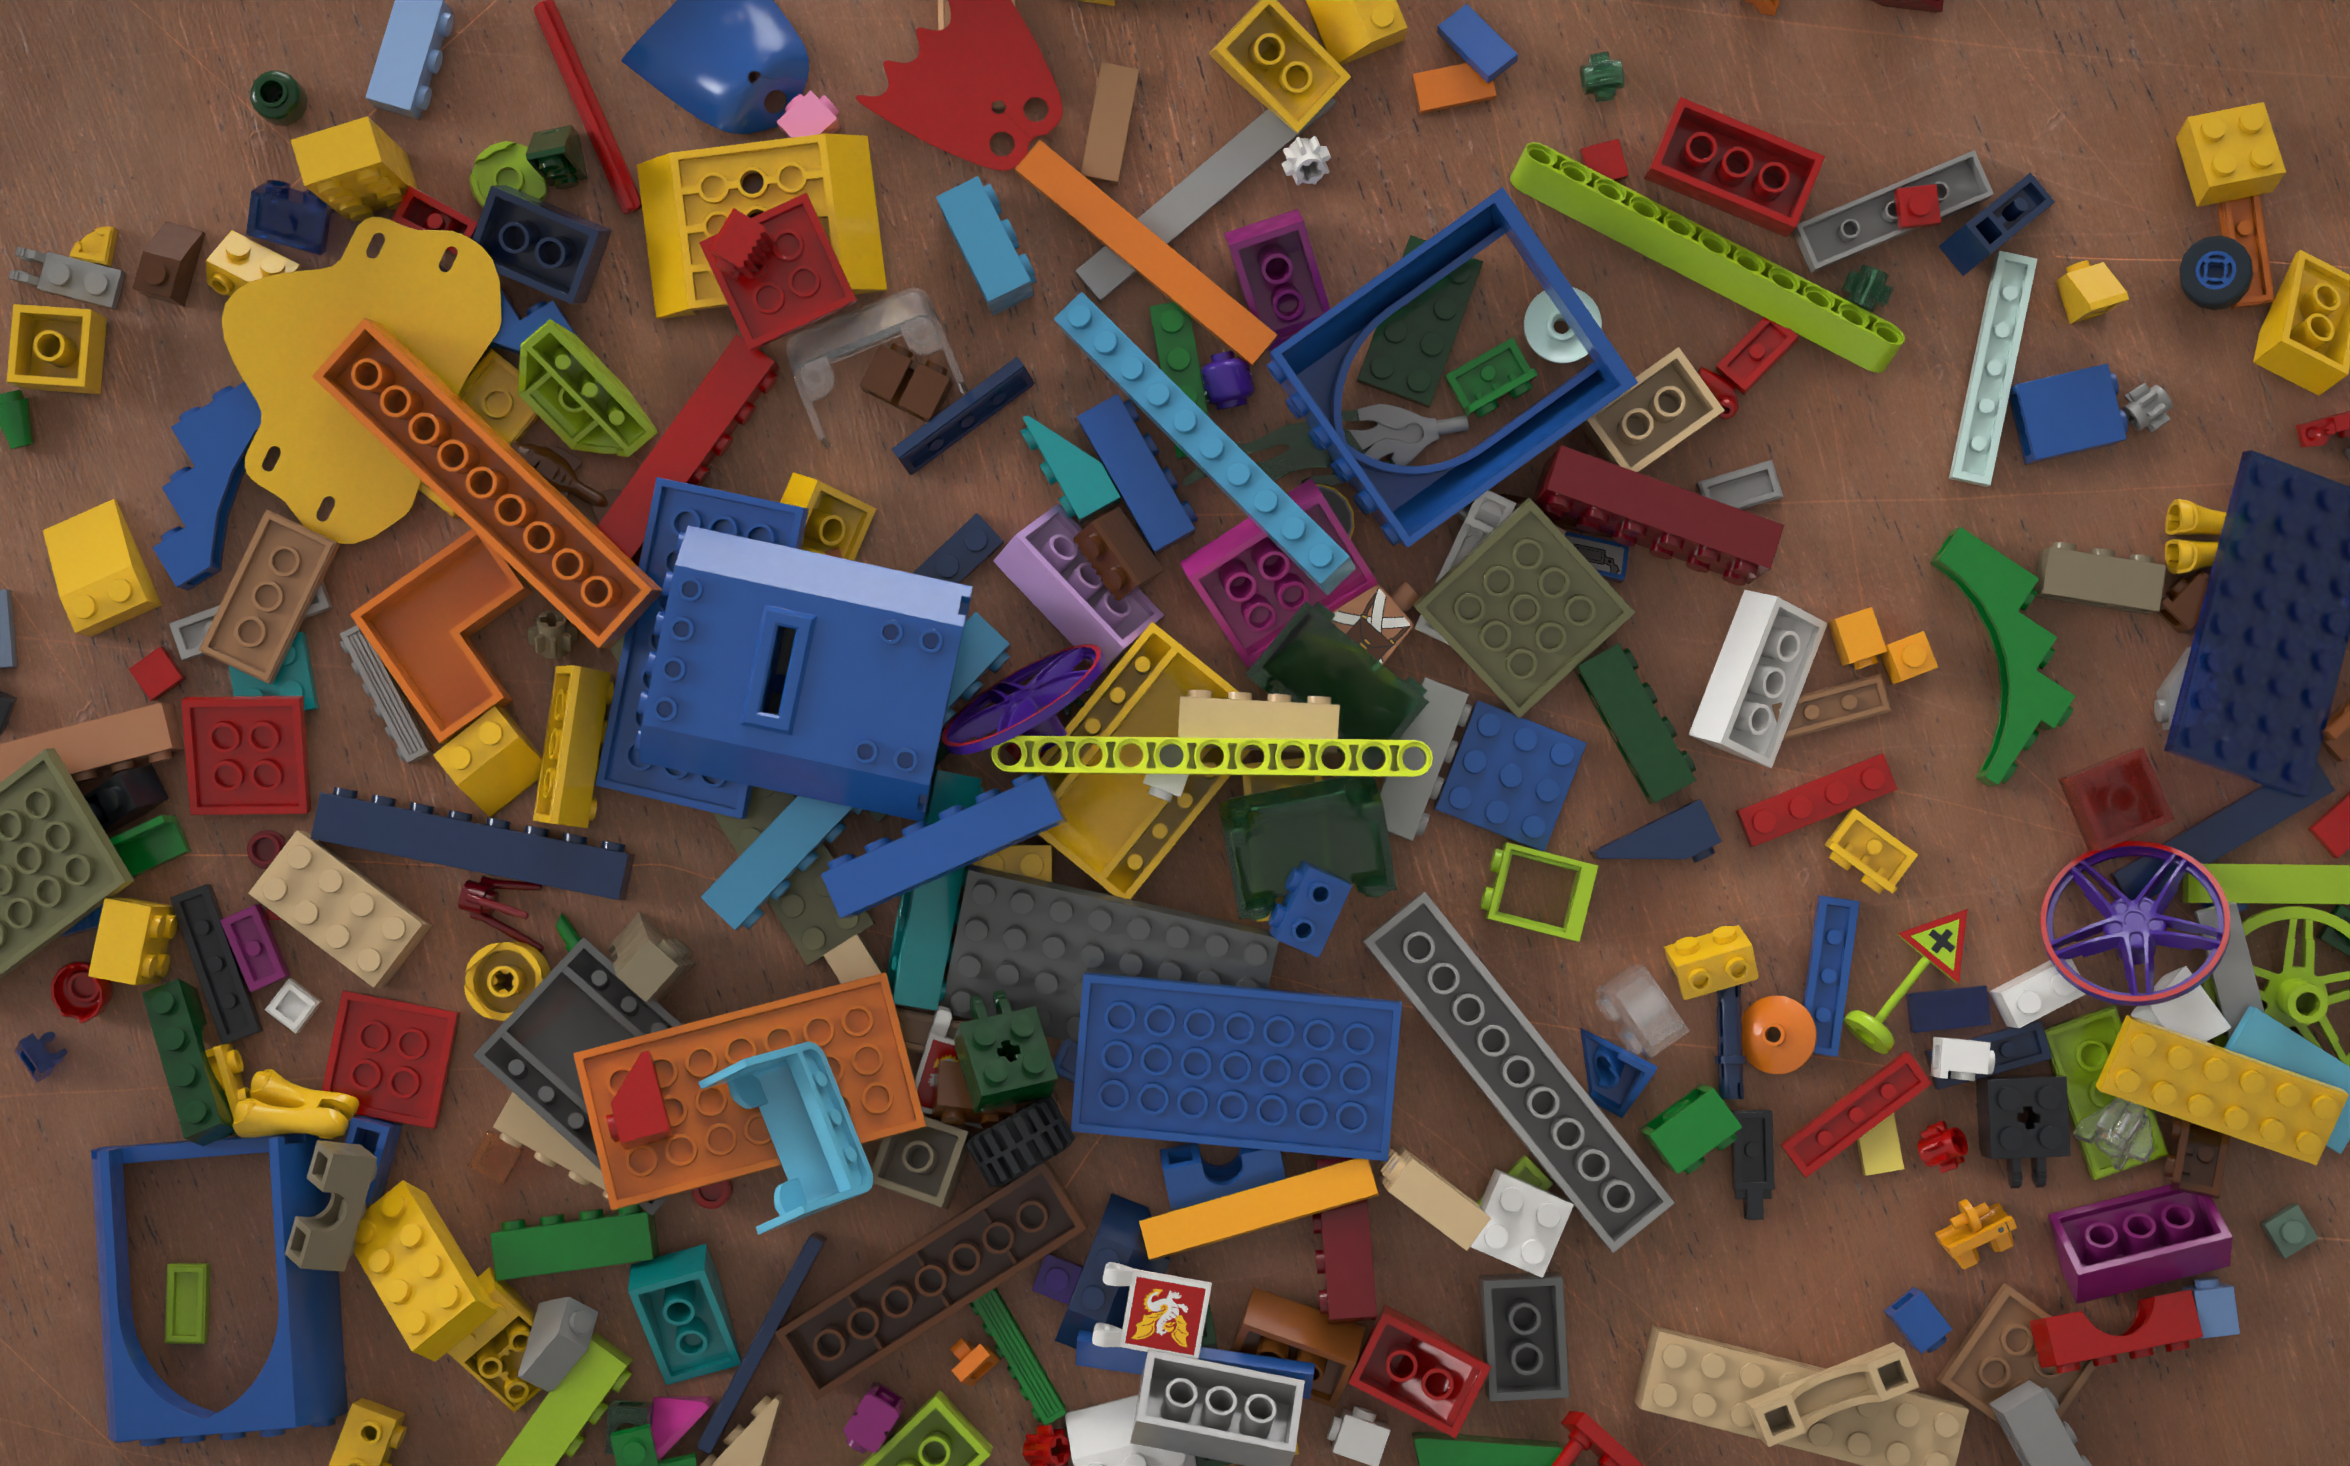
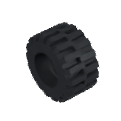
M1052 1096L1037 1099L1016 1110L1015 1114L988 1129H983L969 1139L966 1147L989 1187H999L1068 1148L1074 1141L1075 1136L1071 1132Z

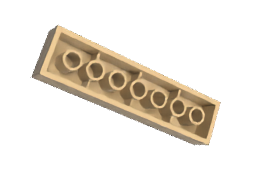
M1652 1325L1634 1403L1642 1410L1760 1439L1745 1401L1823 1371L1825 1368ZM1911 1390L1884 1402L1861 1404L1836 1412L1813 1424L1806 1433L1778 1444L1863 1466H1956L1969 1409L1956 1401Z

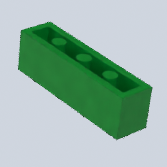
M637 1204L618 1209L619 1213L607 1215L603 1214V1208L580 1211V1218L564 1220V1214L540 1217L541 1224L525 1225V1219L501 1222L502 1229L490 1233L496 1281L653 1260L660 1255L655 1215L651 1216Z

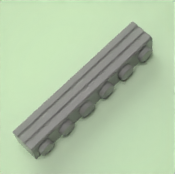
M355 625L340 633L342 638L340 644L346 654L350 653L354 661L351 665L358 676H362L365 682L362 685L364 691L369 697H373L376 703L374 705L375 712L379 718H384L387 724L385 727L386 733L391 740L395 739L399 747L396 751L403 762L406 760L407 763L414 764L433 754L434 751L400 686L359 627Z

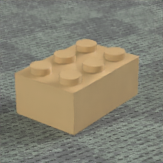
M1678 347L1635 378L1638 382L1636 385L1581 423L1580 426L1605 461L1639 473L1713 421L1725 410Z

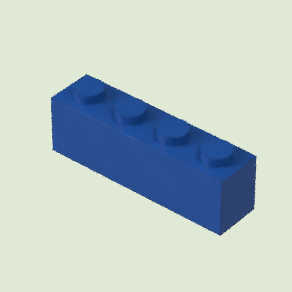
M1116 394L1077 416L1079 425L1154 556L1193 535L1195 527L1192 523L1198 521L1188 501L1180 503L1173 491L1179 486L1170 469L1165 467L1161 470L1154 458L1155 455L1159 454V450L1149 433L1142 436L1135 422L1139 421L1140 417L1131 401L1128 399L1122 402L1120 396Z

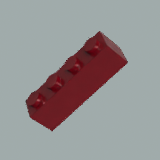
M1356 1158L1316 1160V1170ZM1368 1199L1313 1214V1233L1321 1234L1322 1250H1315L1317 1274H1324L1326 1289L1318 1290L1320 1314H1328V1324L1376 1320L1377 1304Z

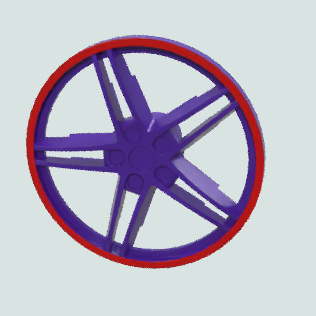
M1084 644L1054 652L1018 669L986 689L960 710L943 731V744L948 752L955 755H965L994 747L1020 734L1022 736H1066L1067 732L1056 713L1090 687L1103 671L1106 657L1097 645ZM1083 659H1090L1094 662L1089 670L1073 671V668ZM1036 675L1028 685H1019L1020 682ZM990 702L996 703L995 705L980 711ZM997 729V733H995V734H993V735H990V736H987V737H985V738L979 739V738H981L982 736H984V735H986V734L992 732L993 730ZM974 736L976 737V739H978L971 742H965L966 740ZM1049 743L1044 745L1040 750V753L1054 747L1057 744Z
M2124 841L2092 849L2071 861L2059 872L2045 894L2041 908L2040 926L2041 937L2047 956L2056 970L2071 985L2089 996L2108 1003L2146 1006L2179 998L2191 992L2209 978L2225 955L2230 938L2231 918L2227 898L2222 887L2212 873L2196 859L2180 850L2163 844L2144 841ZM2126 856H2143L2166 861L2133 901L2127 898L2092 866L2109 859ZM2173 864L2177 865L2178 867L2167 881L2156 901L2148 898L2162 881V877ZM2086 871L2116 900L2109 904L2082 872ZM2186 872L2194 876L2210 895L2217 913L2218 929L2163 915L2178 891V885ZM2074 880L2085 892L2084 896L2105 919L2055 940L2053 933L2055 908L2062 892ZM2167 928L2181 930L2193 934L2201 933L2216 937V940L2203 936L2167 931ZM2101 932L2104 933V936H2100V937H2097V938H2093V939H2090V940H2086V941H2083V942H2080V943L2071 945V946H2069V947L2063 948V949H2061V950L2058 949L2059 947L2064 946V945H2066V944H2069V943H2071V942H2074V941H2075V942H2079V941H2081V940H2084V939H2086V938H2089V937L2094 936V935H2096V934H2099V933H2101ZM2157 945L2192 951L2193 948L2212 950L2204 964L2190 977L2172 987L2154 992V955ZM2116 948L2118 956L2123 960L2125 977L2128 980L2130 993L2112 991L2091 983L2075 972L2065 960L2081 955L2085 958ZM2145 963L2146 993H2138L2134 965Z

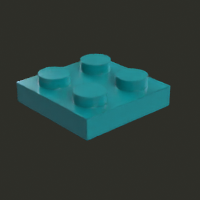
M305 632L297 633L273 685L229 666L234 696H304V711L320 709Z

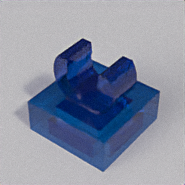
M54 1032L43 1034L39 1040L32 1033L20 1040L15 1049L16 1054L36 1083L50 1076L55 1064L61 1062L67 1054L65 1048L57 1053H50L46 1050L45 1045L53 1041L56 1036Z

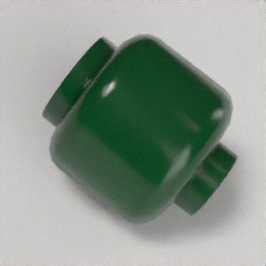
M271 70L261 74L251 87L250 100L253 108L267 122L276 126H288L296 123L304 115L307 108V95L304 88L290 74Z

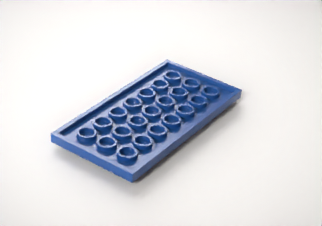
M656 477L639 568L663 590L667 571H674L678 557L675 555L679 533H685L688 525L801 549L809 509ZM661 593L625 633L595 786L739 819H747L753 786L639 762V752L634 751L639 728H641L643 715L637 714L639 699L642 690L649 691L652 675L646 674L647 660L650 651L657 652L660 638L659 635H654L655 622L658 612H665L668 596ZM778 626L761 712L768 713L785 630V627Z
M1085 972L1082 985L1071 1132L1388 1161L1402 1001Z

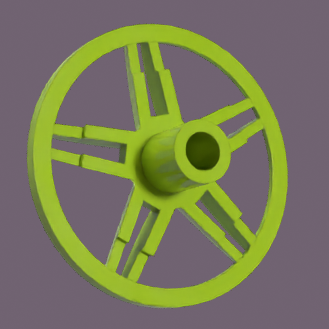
M2303 906L2272 908L2243 920L2242 926L2246 936L2261 926L2290 919L2283 971L2277 974L2253 966L2256 976L2267 979L2263 990L2259 989L2261 1000L2267 1003V1008L2264 1012L2287 1028L2297 1027L2306 1040L2322 1049L2307 1027L2317 1022L2337 1059L2350 1067V1052L2345 1055L2338 1042L2339 1038L2325 1015L2328 1005L2350 999V986L2327 993L2325 984L2349 980L2350 971L2319 977L2314 974L2315 940H2313V921L2331 926L2349 939L2350 924L2326 911ZM2297 919H2303L2301 966H2292ZM2210 975L2201 984V987L2215 1004V991ZM2224 1033L2212 1038L2215 1045L2222 1048L2228 1042Z

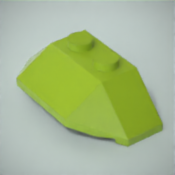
M549 319L520 344L518 395L572 450L630 457L658 433L656 427L631 392L571 331Z

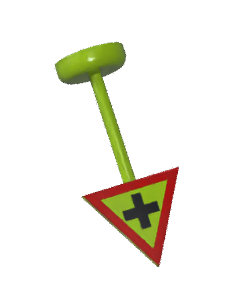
M1968 909L1896 934L1923 957L1875 1017L1860 1010H1853L1844 1018L1843 1023L1845 1027L1860 1042L1878 1053L1888 1054L1895 1040L1892 1033L1882 1023L1930 963L1957 985L1959 984Z

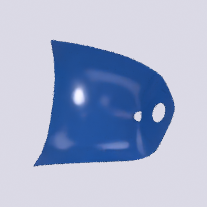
M676 0L621 59V62L701 121L719 130L742 135L778 127L777 121L786 113L785 108L788 103L796 96L803 94L809 73V58L806 48L774 0ZM753 71L759 72L761 75L758 80L750 83L748 80L749 73ZM780 90L786 96V104L781 111L770 113L765 109V98L771 91Z

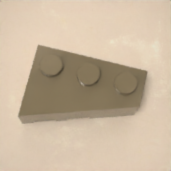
M640 912L636 914L608 946V949L612 952L610 956L615 961L613 967L616 976L645 1002L666 999L697 964L690 958L694 952L677 937L674 940L668 938Z

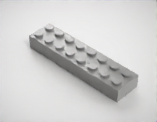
M1975 150L1797 224L1793 234L1810 273L1812 274L1919 229L1899 230L1894 191L1897 188L1936 184L1941 219L1991 198L1994 193Z

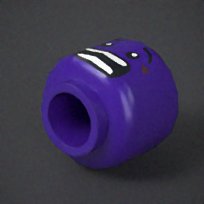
M1233 351L1211 355L1212 363L1203 366L1200 370L1206 401L1209 404H1216L1217 410L1248 404L1247 398L1251 397L1255 391L1250 365L1243 358H1235Z

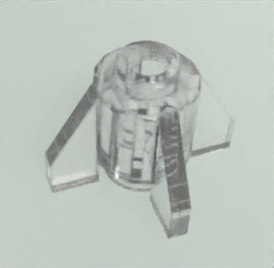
M2121 1098L2114 1099L2111 1104L2081 1120L2073 1132L2074 1138L2090 1144L2094 1142L2102 1152L2111 1156L2110 1159L2114 1169L2122 1171L2129 1157L2146 1163L2153 1152L2149 1115L2145 1112L2146 1108Z

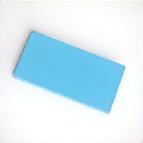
M2249 1006L2224 1048L2345 1090L2349 1094L2348 1099L2326 1144V1147L2341 1154L2350 1140V1067L2259 1009Z

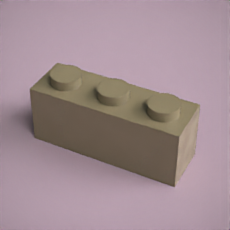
M2053 542L2052 547L2039 551L2036 577L2039 580L2034 586V590L2037 591L2035 596L2037 598L2145 615L2160 611L2166 565L2153 563L2154 557L2131 554L2129 559L2115 557V551L2102 548H2092L2091 553L2076 551L2077 545L2064 542Z

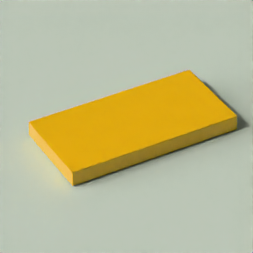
M491 349L466 379L458 397L511 446L515 440L519 442L539 416L518 395L519 370ZM423 481L420 482L418 489L453 518L456 519L458 517Z

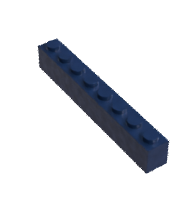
M334 787L333 794L320 792L310 839L615 900H626L635 854L624 852L626 846L624 844L602 840L601 847L586 845L587 837L564 833L563 840L548 837L549 829L526 825L525 831L521 832L511 830V822L487 817L486 824L471 822L473 814L449 810L448 817L433 814L434 806L411 802L410 809L396 807V799L374 794L371 801L357 799L358 791Z

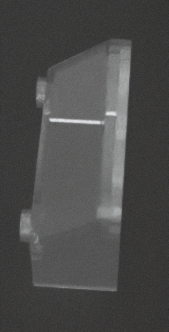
M919 288L902 290L801 331L792 336L788 341L786 355L796 387L817 439L825 449L832 447L815 401L829 395L834 388L835 375L830 364L903 335L908 347L919 355H930L943 350L961 394L968 392L932 300L925 291Z

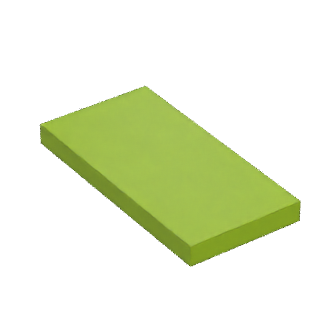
M2110 1005L2044 1028L2052 1059H2049L2053 1074L2067 1077L2069 1119L2089 1175L2093 1180L2168 1155L2153 1111L2144 1106L2100 1092L2095 1086L2122 1027L2116 1005Z

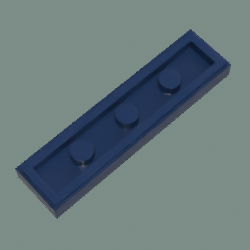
M1015 357L893 447L892 451L908 473L913 475L1031 388L1035 383L1018 357Z

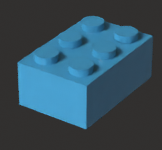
M977 176L936 196L941 213L992 315L994 316L1034 296L1032 284L1037 282L1034 276L1035 272L1025 253L1018 256L1016 249L1020 248L1017 242L1018 238L1008 218L1003 221L1000 220L998 215L1002 214V210L991 184L983 186Z

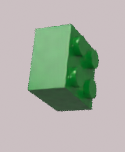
M1701 1083L1638 1130L1666 1168L1676 1174L1684 1171L1687 1175L1705 1163L1706 1160L1703 1156L1716 1147L1720 1151L1732 1144L1738 1138L1735 1132L1741 1129L1742 1126L1713 1087Z

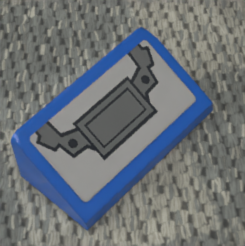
M1566 531L1564 536L1605 580L1622 583L1625 580L1629 546Z

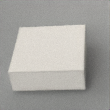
M290 978L266 1007L265 1011L296 1034L300 1033L323 1001Z

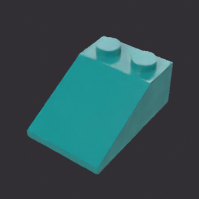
M707 1244L659 1256L653 1260L631 1264L628 1293L666 1385L741 1364L742 1359L721 1281Z

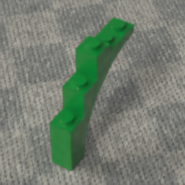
M1959 527L1949 533L1930 564L1953 581L1974 606L1989 634L1996 656L2000 683L1998 724L1990 751L1976 776V779L1990 787L1997 786L2000 782L2005 784L2012 777L2018 766L2014 762L2021 750L2027 751L2039 735V732L2035 730L2037 726L2045 731L2055 729L2056 726L2062 727L2073 712L2070 704L2076 696L2037 671L2038 667L2043 669L2053 657L2055 649L2052 648V645L2057 637L2020 613L2019 609L2026 610L2034 600L2037 591L2033 588L2039 578L1962 527Z

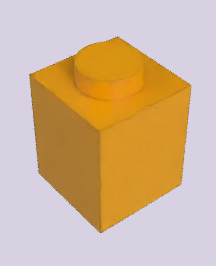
M1872 607L1827 622L1842 666L1854 663L1856 670L1879 663L1876 655L1887 652Z
M1924 631L1885 645L1887 652L1880 654L1891 684L1902 682L1938 668Z

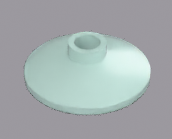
M1572 287L1602 329L1601 315L1596 303L1585 292ZM1545 290L1538 294L1528 306L1524 317L1525 337L1533 351L1543 359L1559 364L1572 363L1588 355V352ZM1564 321L1568 326V331L1564 334L1557 333L1554 329V323Z

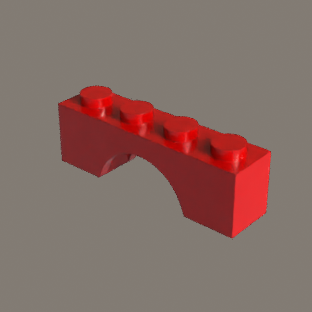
M2191 1290L2139 1299L2132 1323L2118 1336L2109 1335L2097 1329L2082 1311L2029 1321L2040 1367L2055 1366L2057 1374L2081 1370L2080 1361L2092 1359L2094 1367L2118 1362L2116 1354L2125 1352L2129 1353L2130 1359L2154 1355L2152 1347L2165 1345L2166 1352L2190 1348L2189 1340L2203 1337Z

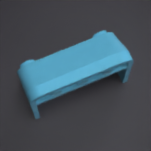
M805 1042L745 1058L698 1082L701 1089L727 1082L730 1095L738 1105L745 1109L759 1107L788 1181L778 1185L774 1192V1206L779 1216L755 1227L758 1235L814 1215L868 1192L872 1188L873 1173L826 1055L817 1044Z

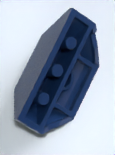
M1111 1193L1055 1341L1076 1349L1079 1330L1094 1332V1326L1099 1322L1123 1329L1130 1286H1111L1103 1282L1104 1269L1108 1262L1123 1264L1133 1269L1166 1274L1171 1261L1170 1257L1167 1256L1153 1261L1149 1260L1139 1221L1152 1217L1149 1207Z

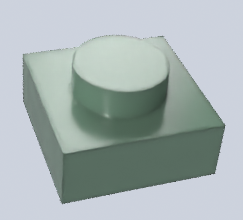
M2291 1203L2259 1223L2278 1255L2285 1259L2318 1239L2299 1205Z

